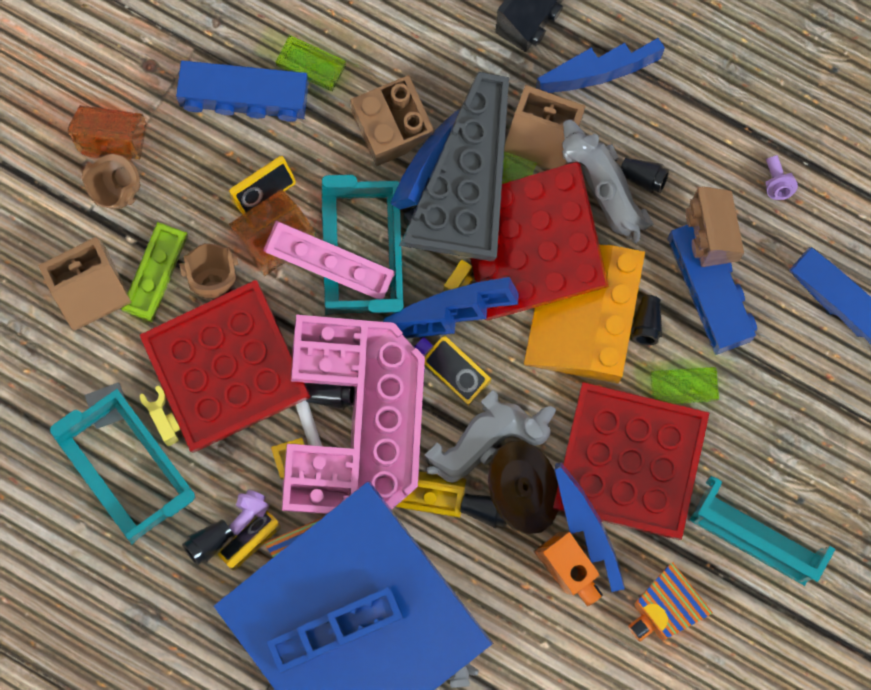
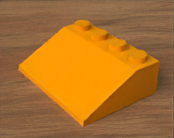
M599 245L609 287L535 307L524 365L619 384L623 376L645 252L614 245Z

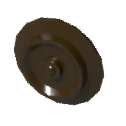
M525 441L507 442L496 450L489 464L488 486L491 500L500 517L512 529L526 535L541 533L553 524L558 510L553 509L558 487L556 473L549 459L536 446Z

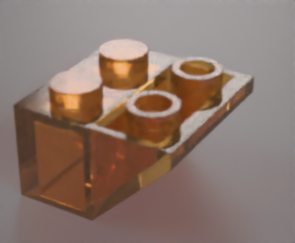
M79 105L68 126L67 132L77 150L81 151V154L84 156L98 158L100 154H120L129 159L140 160L147 123L143 114Z
M282 189L229 223L230 228L264 277L287 262L263 251L276 220L317 238L316 231L300 208Z

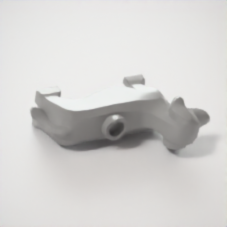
M564 121L565 140L562 142L564 149L562 151L563 158L568 163L574 161L580 163L582 173L601 206L611 229L627 239L632 238V242L637 243L640 240V230H646L654 225L647 210H640L634 203L624 173L616 162L619 157L613 145L605 146L604 143L599 142L597 134L586 136L584 131L574 121Z
M492 390L481 401V404L484 406L482 408L484 412L476 415L471 420L456 446L449 448L444 453L442 446L437 442L424 454L427 463L430 465L426 468L427 474H438L447 482L453 483L468 475L481 462L484 465L491 462L497 450L496 447L508 437L520 438L534 446L541 445L550 436L549 422L556 409L552 406H547L531 417L514 403L499 402L498 394Z

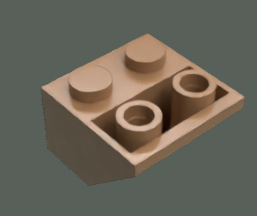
M409 75L350 99L352 114L376 167L407 154L434 133L433 126Z
M525 85L507 136L504 155L547 170L566 165L567 161L563 158L562 153L564 150L562 142L565 140L563 122L572 120L580 127L586 106Z
M705 186L698 187L693 198L690 199L689 208H686L688 227H693L695 239H692L694 257L700 259L701 267L740 261L744 255V249L732 191Z
M97 236L38 265L51 295L73 331L132 303L107 248Z

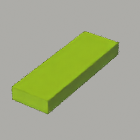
M157 222L128 291L132 303L122 307V312L153 322L187 240V232Z

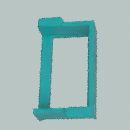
M326 175L323 177V241L338 246L336 199L387 198L389 269L395 271L390 283V299L339 301V283L324 277L325 316L345 313H394L402 311L404 304L401 246H399L401 242L400 209L390 204L399 181L357 182V178L354 175Z
M115 389L83 413L79 410H73L50 428V433L131 545L166 518L172 517L196 498L192 489L118 389ZM115 408L179 494L137 526L73 439Z
M713 476L707 479L705 483L710 487L704 492L689 521L803 586L812 579L816 582L819 581L836 550L835 548L828 546L825 549L817 550L816 553L811 552L716 498L715 496L721 487L722 481Z

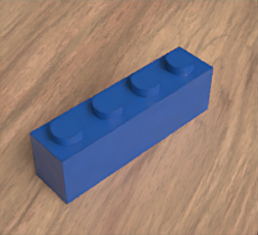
M181 60L176 97L179 106L190 112H202L203 109L215 110L216 113L221 115H233L234 112L246 113L251 118L261 119L268 115L278 116V119L282 121L293 122L297 118L305 119L309 81L307 73Z
M685 225L671 230L667 240L714 354L718 355L750 343L756 336L757 324L751 313L747 314L742 303L745 301L743 290L738 283L734 284L730 274L733 272L732 264L726 263L701 267L700 259L695 258L692 251V239H695L693 227Z

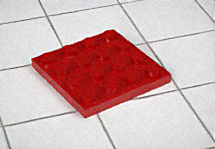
M570 163L502 184L497 258L494 261L470 258L475 282L510 277L519 293V300L517 305L487 308V318L484 320L489 321L609 287L580 163Z
M257 280L139 335L189 450L192 453L311 398L304 382L291 381L292 354Z
M582 382L563 465L582 487L602 522L681 541L710 413ZM558 485L553 509L565 512Z

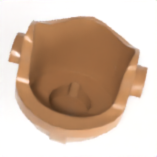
M108 154L101 157L94 164L89 162L82 172L84 187L97 206L120 209L127 205H132L136 201L134 196L141 186L140 176L136 166L128 157L120 154Z
M210 243L201 244L183 256L184 263L179 264L181 275L187 276L190 290L202 298L212 300L228 293L236 281L234 266L239 265L236 252L231 253L229 247Z

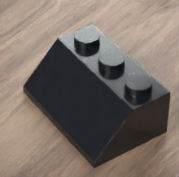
M504 0L497 10L495 33L524 52H527L532 44L537 46L546 33V30L543 28L548 21L554 22L563 9V5H561L563 0Z

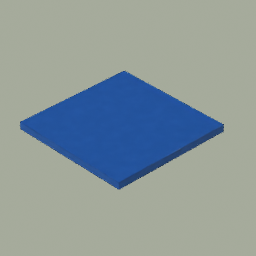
M366 482L213 606L275 690H435L494 644L371 482ZM390 586L403 619L287 671L278 672L266 643L267 641Z

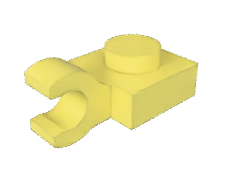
M156 386L158 399L155 402L147 401L144 394L140 395V401L148 409L163 441L169 447L179 441L175 432L181 429L172 412L167 415L164 412L163 406L166 402V395L160 386Z

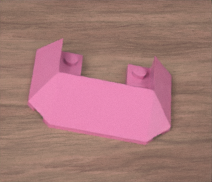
M296 315L292 347L291 381L354 386L350 448L287 444L284 480L282 483V511L328 514L366 482H371L392 510L418 487L425 357L402 335L403 332L395 323Z

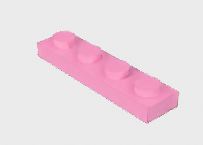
M277 220L263 250L266 253L376 299H384L395 274V271Z

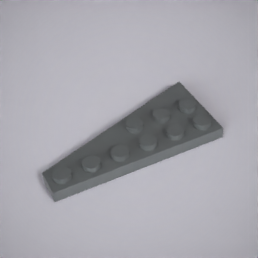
M478 72L475 76L399 246L487 261H494L497 258L509 77Z

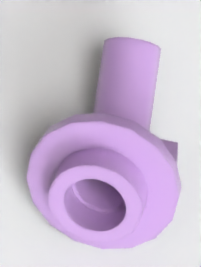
M778 155L767 158L766 162L772 179L766 181L768 196L774 200H785L791 197L798 188V183L793 174H784Z
M247 490L246 494L240 493L238 495L236 506L243 511L229 525L234 534H240L254 516L263 517L269 505L264 502L266 498L264 495L252 490Z

